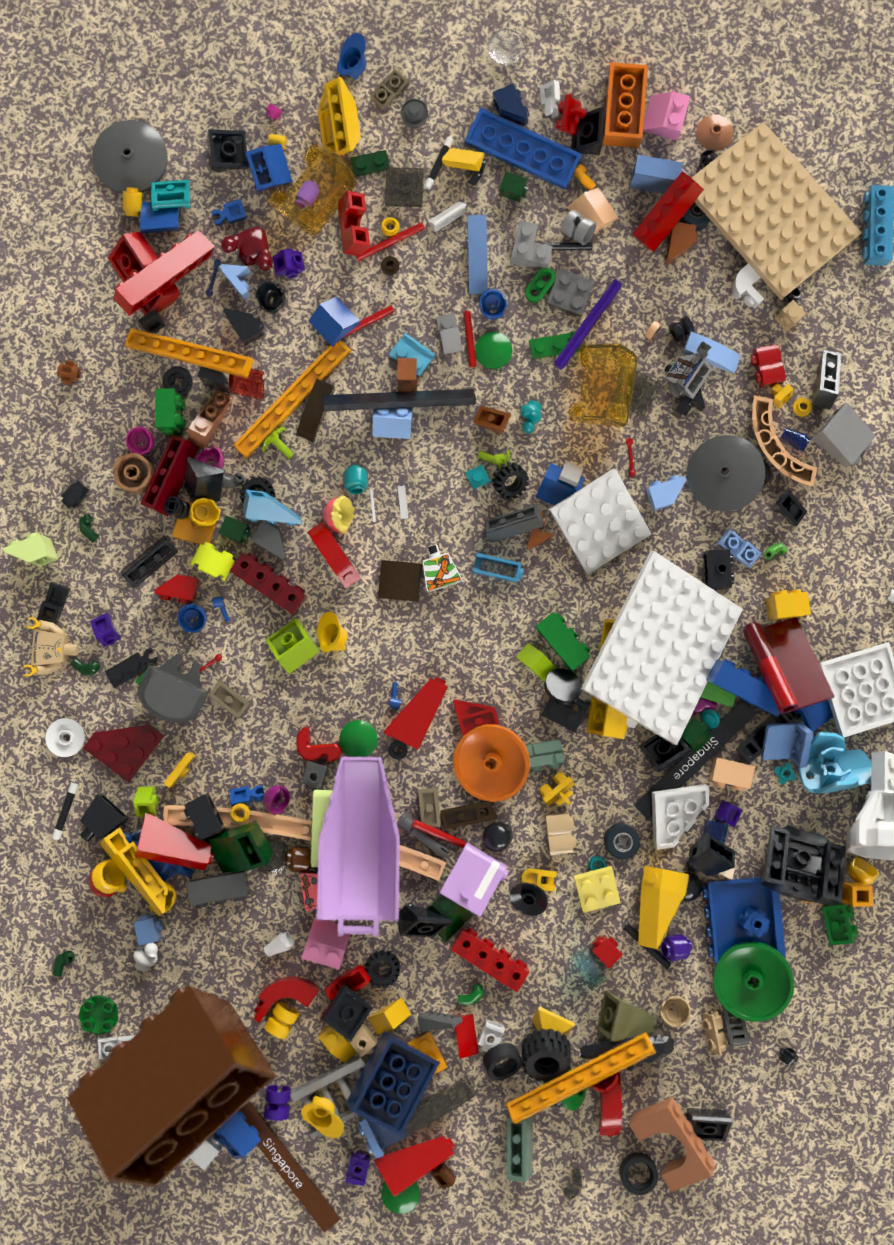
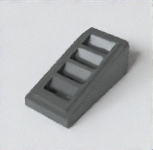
M722 1006L729 1046L749 1044L745 1020L740 1019L730 1022L729 1019L737 1017L731 1013L728 1014L727 1010ZM741 1026V1029L731 1030V1027ZM742 1034V1037L733 1038L734 1035Z
M425 1011L417 1017L420 1031L422 1032L452 1029L463 1021L462 1017L433 1011Z

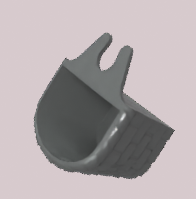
M176 654L160 667L148 665L137 691L140 702L148 712L161 720L174 723L188 722L195 718L202 709L209 694V691L203 689L200 684V665L198 662H193L190 672L186 674L178 671L177 666L182 659L180 654Z

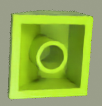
M296 617L265 639L277 661L289 674L320 652L315 642Z

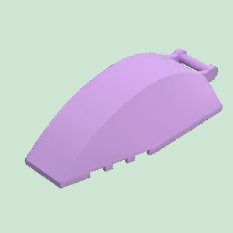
M341 757L319 836L317 920H338V936H344V934H373L374 937H379V920L398 921L399 832L382 758ZM344 920H374V926H344Z

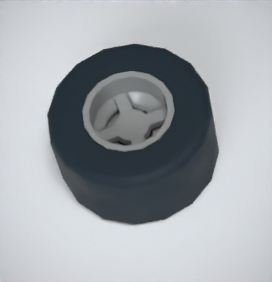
M617 823L606 831L604 845L613 857L626 860L638 852L640 837L633 827L624 823Z

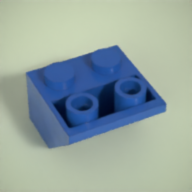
M281 144L263 146L245 152L257 193L293 182Z

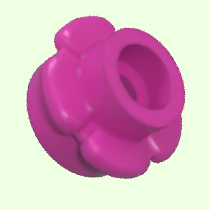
M272 103L265 107L268 110L266 113L274 120L277 117L281 119L282 110Z

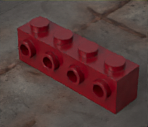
M171 435L140 504L168 517L169 514H166L164 511V503L171 496L177 497L185 480L187 458L194 459L199 447L184 438Z
M242 552L230 569V572L295 616L307 598L304 595L305 590L298 585L293 587L288 584L290 580L282 574L278 577L272 573L274 571L272 567L266 563L263 566L257 562L258 558L250 552L248 555Z

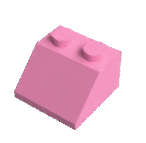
M672 91L650 96L643 132L678 140L690 96Z
M315 917L302 959L339 970L350 934L338 936V923L328 920H317V917Z

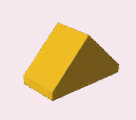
M402 997L369 1016L368 1019L377 1034H381L384 1031L387 1032L395 1029L411 1015V1012Z

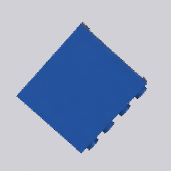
M762 877L706 881L705 887H702L703 898L707 901V906H704L705 918H708L709 926H706V936L710 938L711 945L707 946L709 958H712L715 963H718V959L728 948L747 941L770 945L786 958L780 893L761 884ZM748 907L754 911L756 908L767 914L765 918L770 921L767 933L761 935L760 938L755 934L751 937L743 932L744 927L738 923L742 912Z

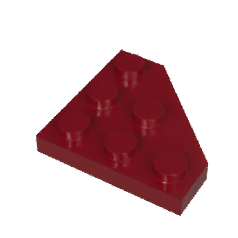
M150 724L94 732L83 749L129 783L165 736Z

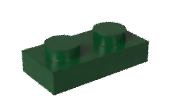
M387 150L350 157L354 177L391 170Z

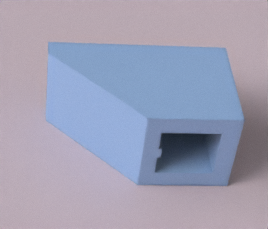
M679 475L669 477L668 481L661 483L660 480L650 483V487L646 489L652 511L674 504L686 481L685 476L679 478Z

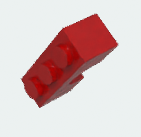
M347 191L338 201L343 254L361 256L370 247L368 228L360 227L361 218L366 212L365 195L363 193Z

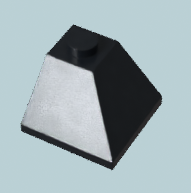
M408 904L399 911L397 921L399 936L433 938L452 924V919L424 907Z

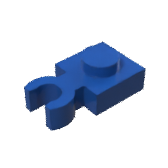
M241 199L223 204L224 210L222 211L215 209L211 212L213 217L220 216L219 220H215L216 226L223 225L226 220L231 225L248 219Z
M259 785L251 790L249 786L231 789V806L233 807L240 803L250 806L252 805L251 801H263V786Z

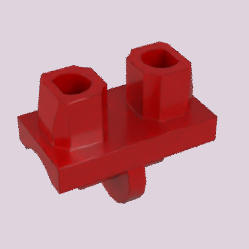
M571 94L565 95V101L559 102L558 110L562 114V118L556 120L555 128L560 132L575 135L579 119L585 117L586 111L581 108V102L575 100Z

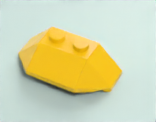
M337 77L324 84V93L320 100L318 117L323 148L334 156L340 157L353 151L361 139L356 101L343 79Z

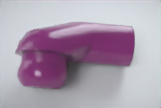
M700 698L692 715H696L704 709L716 710L717 703Z

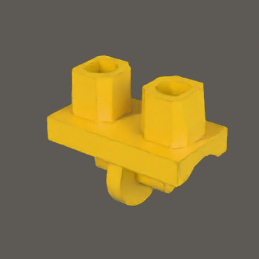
M558 772L553 777L558 786L552 790L546 783L539 791L544 797L542 799L548 806L555 801L558 806L563 802H566L569 806L571 802L568 798L573 795V792L569 789L575 783L569 776L566 777L562 772Z

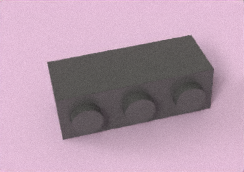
M247 871L193 879L186 882L189 905H196V908L208 906L207 903L215 902V905L227 902V899L234 898V901L245 900L246 896L250 894Z

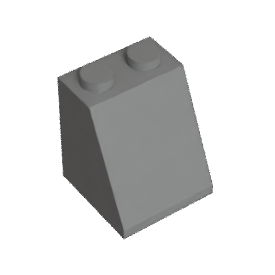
M846 402L830 416L813 436L812 440L847 468L851 465L855 466L861 460V453L863 451L867 452L874 444L872 440L876 436Z

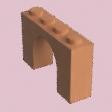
M673 1097L637 1111L632 1115L629 1125L639 1141L657 1133H667L676 1137L683 1144L686 1155L667 1163L661 1174L671 1192L712 1177L716 1166L714 1159L707 1153L702 1140L697 1137L693 1131L692 1124L686 1120L680 1105L674 1101Z

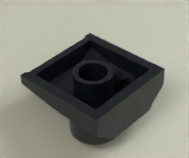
M208 129L209 166L213 171L220 173L226 169H249L245 156L247 151L246 131Z

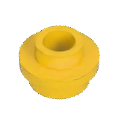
M392 217L384 219L381 223L383 234L389 237L396 235L400 230L399 222ZM393 225L394 228L392 230H388L387 226Z
M799 398L793 403V412L799 417H805L812 411V404L807 398ZM800 404H804L806 409L802 410Z
M242 803L233 806L230 812L232 820L236 823L246 822L250 817L249 807ZM238 810H243V817L238 816Z

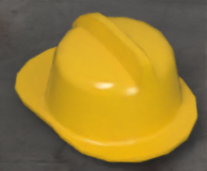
M331 611L324 613L320 617L316 630L321 651L324 653L339 650L345 651V643L348 638L346 630L340 625L335 613Z
M315 1096L311 1103H307L301 1109L303 1119L324 1136L329 1138L342 1136L344 1132L343 1122L335 1114V1106L329 1099Z

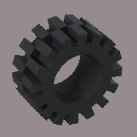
M507 462V466L503 463L501 464V469L497 467L496 470L498 472H494L493 476L495 478H492L494 483L492 485L503 498L511 499V497L516 499L517 494L519 496L523 495L521 491H526L525 486L529 485L527 472L515 462ZM516 475L515 481L511 485L505 486L506 480L510 476Z
M251 477V480L247 479L246 483L241 485L242 490L240 489L239 492L243 505L246 490L262 488L264 492L273 498L276 497L271 483L261 477Z
M381 950L369 956L365 964V970L371 977V985H377V988H381V986L387 988L388 985L391 986L397 981L400 973V964L395 954H392L390 951ZM384 961L389 964L390 972L387 975L380 976L376 973L375 966L378 962Z

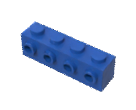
M724 659V661L716 660L706 679L707 681L770 715L779 716V710L763 678L758 676L754 678L750 676L752 672L744 668L740 670L735 668V663L728 659Z

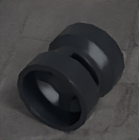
M687 316L680 318L679 322H673L668 326L676 342L682 340L685 335L695 332L693 323Z
M171 496L164 503V511L166 514L182 520L189 516L190 504L175 496Z

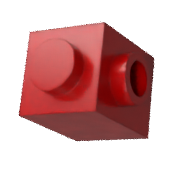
M605 935L602 937L598 936L592 942L591 950L608 968L623 956L617 948L619 944L612 936L609 938Z

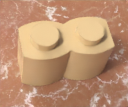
M568 812L545 815L549 854L574 853L573 848L577 847L575 836L571 834V828H574L573 816L569 817Z

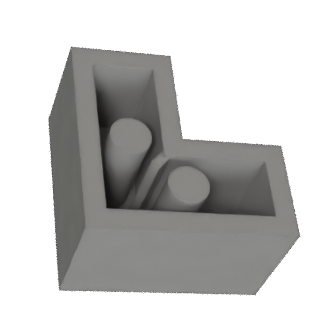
M519 221L510 264L538 270L548 268L553 246L535 243L538 224Z

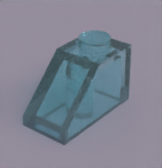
M583 947L569 957L591 990L608 979L586 947Z

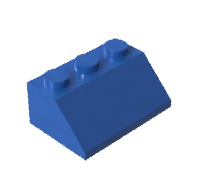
M240 1111L236 1112L213 1134L221 1141V1144L235 1160L244 1158L261 1140L258 1137L259 1132L252 1125L249 1127L245 1122L246 1117Z

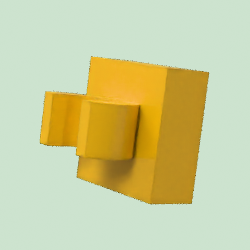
M776 383L771 388L773 390L771 394L774 396V405L778 409L793 396L794 388L789 384L782 388Z

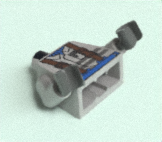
M703 341L697 348L698 353L680 356L673 365L668 364L665 367L664 373L666 380L669 382L668 387L673 397L678 398L682 393L692 399L695 397L713 369L705 360L708 355L707 352L712 346Z

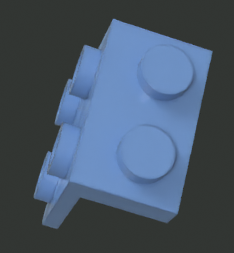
M802 722L769 724L765 731L761 758L763 760L790 758L799 768L807 767L811 742L813 741V732Z
M360 1116L358 1124L361 1135H365L368 1140L366 1144L371 1154L374 1153L376 1159L384 1156L385 1148L409 1137L412 1132L408 1124L403 1135L400 1136Z

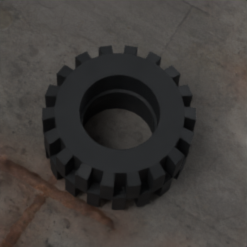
M545 1028L540 1029V1031L534 1030L532 1034H527L526 1038L523 1039L522 1068L531 1079L535 1078L539 1082H548L571 1070L570 1041L567 1039V1036L561 1035L560 1031L555 1032L553 1029L545 1030Z

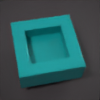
M483 465L465 472L473 490L490 483Z

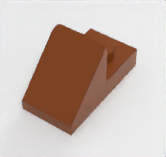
M398 358V392L417 391V358Z
M480 406L473 423L490 429L500 436L511 414Z
M541 512L543 527L531 530L526 550H531L554 536L553 534L539 531L544 529L546 518H543L544 512Z

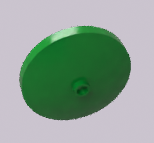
M755 941L741 942L728 948L720 956L718 963H716L713 977L716 996L722 1006L737 1018L751 1022L767 1021L781 1014L789 1005L794 993L793 972L786 958L772 946ZM750 977H754L757 979L755 981L750 980Z

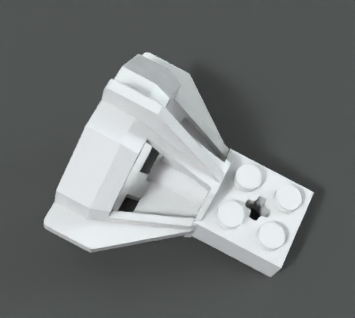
M887 751L872 753L871 791L867 793L863 809L846 836L847 853L863 858L894 861V754Z

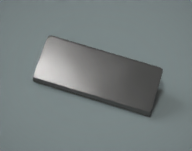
M536 504L486 520L485 534L489 541L493 543L543 527L539 505Z

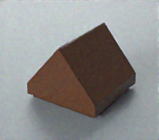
M445 1163L431 1172L432 1177L441 1188L454 1185L456 1177Z

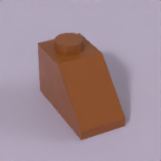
M680 222L675 225L670 232L665 264L672 263L688 252L693 244L697 243V225Z

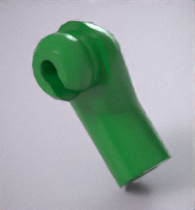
M476 984L469 995H458V1005L476 1004L484 996L483 986Z

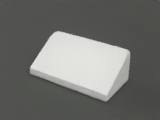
M459 201L429 220L428 223L434 232L439 231L465 214L466 204Z

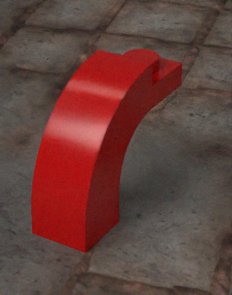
M321 522L307 532L345 589L361 579L324 522Z
M297 976L277 979L270 983L258 996L263 1002L260 1001L254 1009L256 1015L253 1019L260 1023L272 1004L282 998L295 999L308 1008L321 987L306 978Z
M620 1071L617 1072L618 1080L616 1086L608 1092H600L599 1135H619V1131L622 1130Z

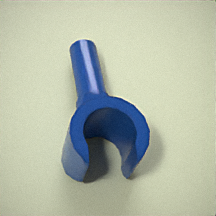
M223 597L212 598L213 607H220L225 621H229L230 618L227 614Z
M392 682L390 707L399 710L402 700L396 699L397 682Z

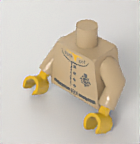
M27 617V619H32L34 622L32 626L25 625L29 629H34L31 665L22 667L28 668L30 673L23 674L22 676L29 677L33 673L35 675L51 674L60 669L63 663H67L68 655L78 656L79 645L69 644V636H65L64 630L52 622L37 621L36 618Z

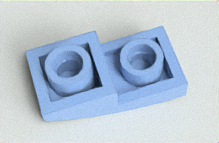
M728 529L717 543L722 549H730V554H733L734 558L748 568H751L761 555L758 549L748 541H744L731 529Z

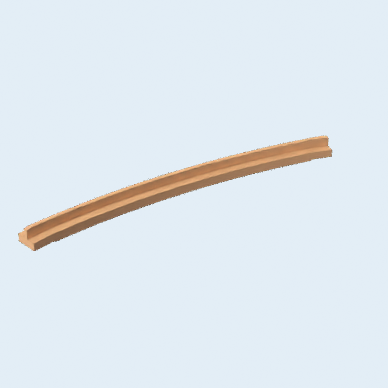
M164 805V822L170 825L194 826L191 819L188 820L184 813V805ZM216 807L226 828L233 829L257 820L263 833L312 841V820L276 814L275 816L268 812L250 810V817L246 822L236 823L230 815L232 808ZM238 810L237 814L243 817L244 812L243 810ZM400 845L399 866L434 880H440L446 862Z

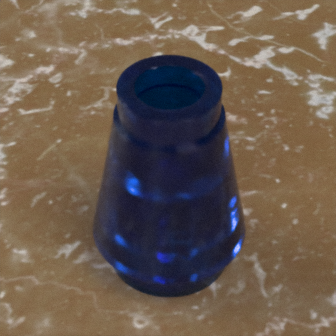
M788 428L781 435V438L795 450L804 452L811 438L807 437V434Z

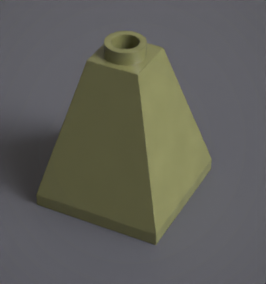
M605 991L597 1025L598 1031L611 1041H619L625 1038L640 1036L644 1033H652L657 1024L655 1016L619 996Z

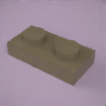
M219 680L208 695L238 719H240L251 704L221 680Z
M438 788L418 789L421 822L431 827H441Z

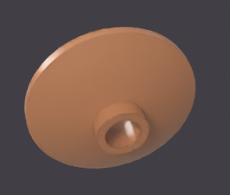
M709 115L699 122L696 130L697 139L704 148L719 151L731 143L733 127L725 117ZM713 128H718L719 132H715Z

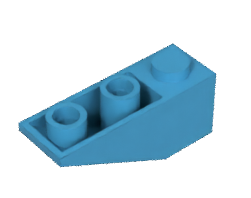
M246 490L242 512L248 520L255 522L266 520L272 524L284 522L290 526L302 524V520L297 513L266 492Z

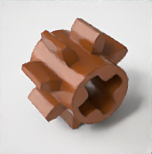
M66 360L65 364H59L57 376L61 378L64 384L73 385V381H79L81 369L77 367L74 361Z

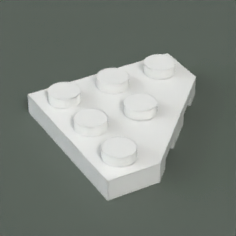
M703 784L652 792L653 844L656 850L673 848L679 843L678 839L685 831L688 832L697 821L695 818L702 810L705 811L709 806V786Z

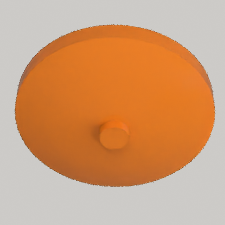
M487 724L473 728L461 738L455 748L453 767L459 783L469 794L480 800L498 802L511 798L524 786L530 773V756L526 745L516 733L500 725Z

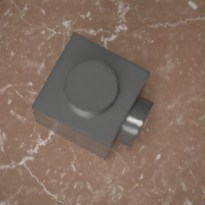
M309 761L302 784L306 785L305 788L312 791L317 790V788L321 789L329 766Z

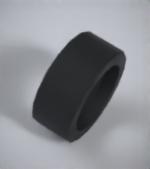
M501 1043L490 1048L485 1053L483 1066L490 1079L504 1080L519 1071L522 1066V1059L515 1045ZM509 1058L507 1061L503 1062L502 1064L496 1065L498 1062H500V1061H502V1060H504V1059Z
M637 1152L629 1154L623 1159L619 1170L623 1186L634 1195L650 1193L658 1182V1171L654 1161L648 1155ZM638 1162L646 1164L650 1169V1178L642 1185L631 1183L627 1177L629 1167Z

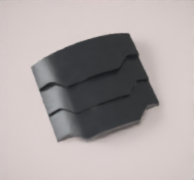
M789 825L784 828L771 826L761 884L775 892L795 899L837 906L842 902L846 847L831 843L824 835L806 832Z

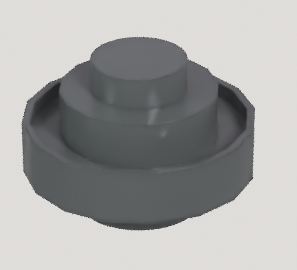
M409 99L402 105L401 118L408 127H421L428 119V108L422 100Z

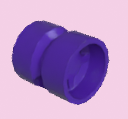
M278 1085L267 1086L265 1100L268 1103L264 1105V1118L272 1121L287 1120L290 1113L288 1102L291 1100V1088L282 1086V1092H277Z

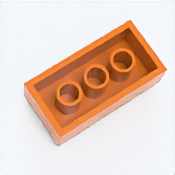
M610 62L607 75L603 145L640 147L643 137L648 65Z

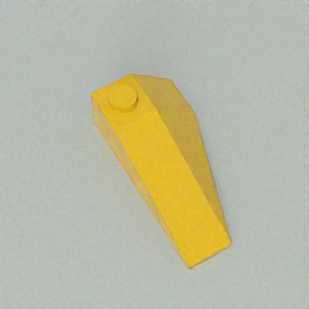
M650 866L644 867L641 885L638 945L654 949L659 948L673 916L677 913L680 902L686 895L689 874Z

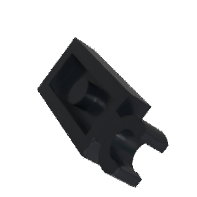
M153 649L145 650L143 656L137 652L105 671L114 688L119 687L147 669L146 664L148 662H156L158 657L153 659L148 657Z

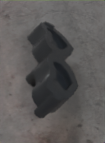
M483 159L480 171H473L475 173L467 183L475 186L485 170L486 159Z

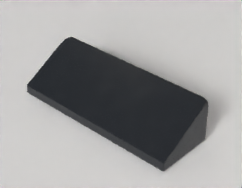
M164 535L120 571L121 575L135 588L178 553V551Z

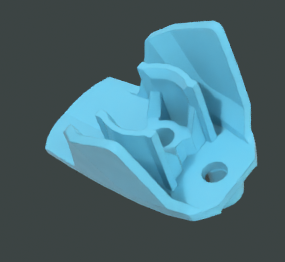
M819 732L811 742L807 767H798L800 781L804 788L811 793H830L871 783L872 763L868 756L861 749L846 750L844 737L836 733Z

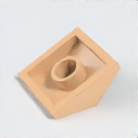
M599 187L583 193L567 207L569 211L575 210L582 214L583 219L588 218L595 222L596 230L594 234L619 218Z

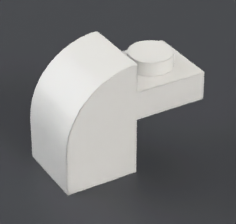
M749 263L735 277L732 283V293L736 300L743 296L745 304L756 309L764 300L753 287L759 282L761 277Z

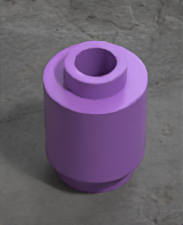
M311 180L309 182L304 181L295 196L296 200L294 203L304 211L312 207L320 194L319 186Z

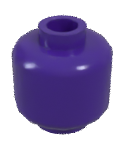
M677 934L667 936L661 944V949L664 957L674 962L687 959L690 956V951H692V944L689 939L687 940L686 936Z

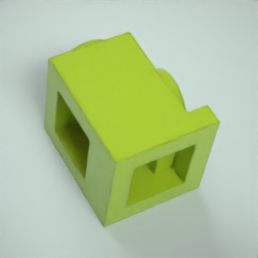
M154 786L138 787L133 802L136 816L144 817L145 814H150L156 817L155 806H158L159 803L156 789Z

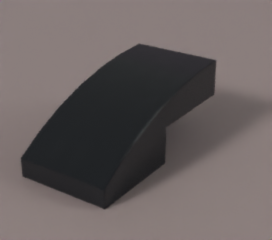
M51 582L46 599L42 601L37 619L57 624L71 588Z

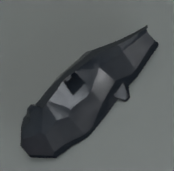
M660 1034L649 1037L656 1053L635 1064L651 1063L666 1057L674 1050V1039L668 1036L662 1037ZM636 1037L581 1046L580 1058L595 1059ZM634 1064L627 1067L628 1071H633Z

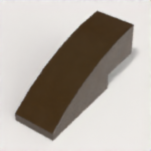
M316 379L296 432L297 436L314 442L327 413L323 408L322 395H333L335 392L333 385Z

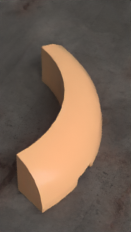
M754 396L752 405L753 428L764 455L776 469L787 477L801 484L813 487L818 468L801 462L785 450L776 436L773 427V399Z

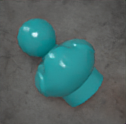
M530 400L528 404L523 405L519 410L522 418L526 420L522 424V430L527 434L536 431L535 424L539 423L542 418V405L534 400Z

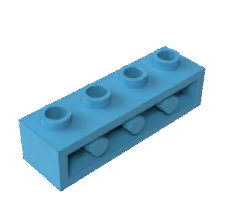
M871 185L863 195V204H866V210H864L862 220L865 222V228L862 232V240H865V247L862 249V259H865L864 265L887 266L893 260L894 186Z

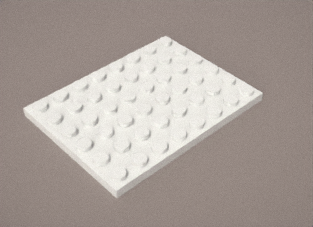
M650 551L581 689L670 743L677 745L708 682L706 679L716 660L719 659L743 609L657 552Z

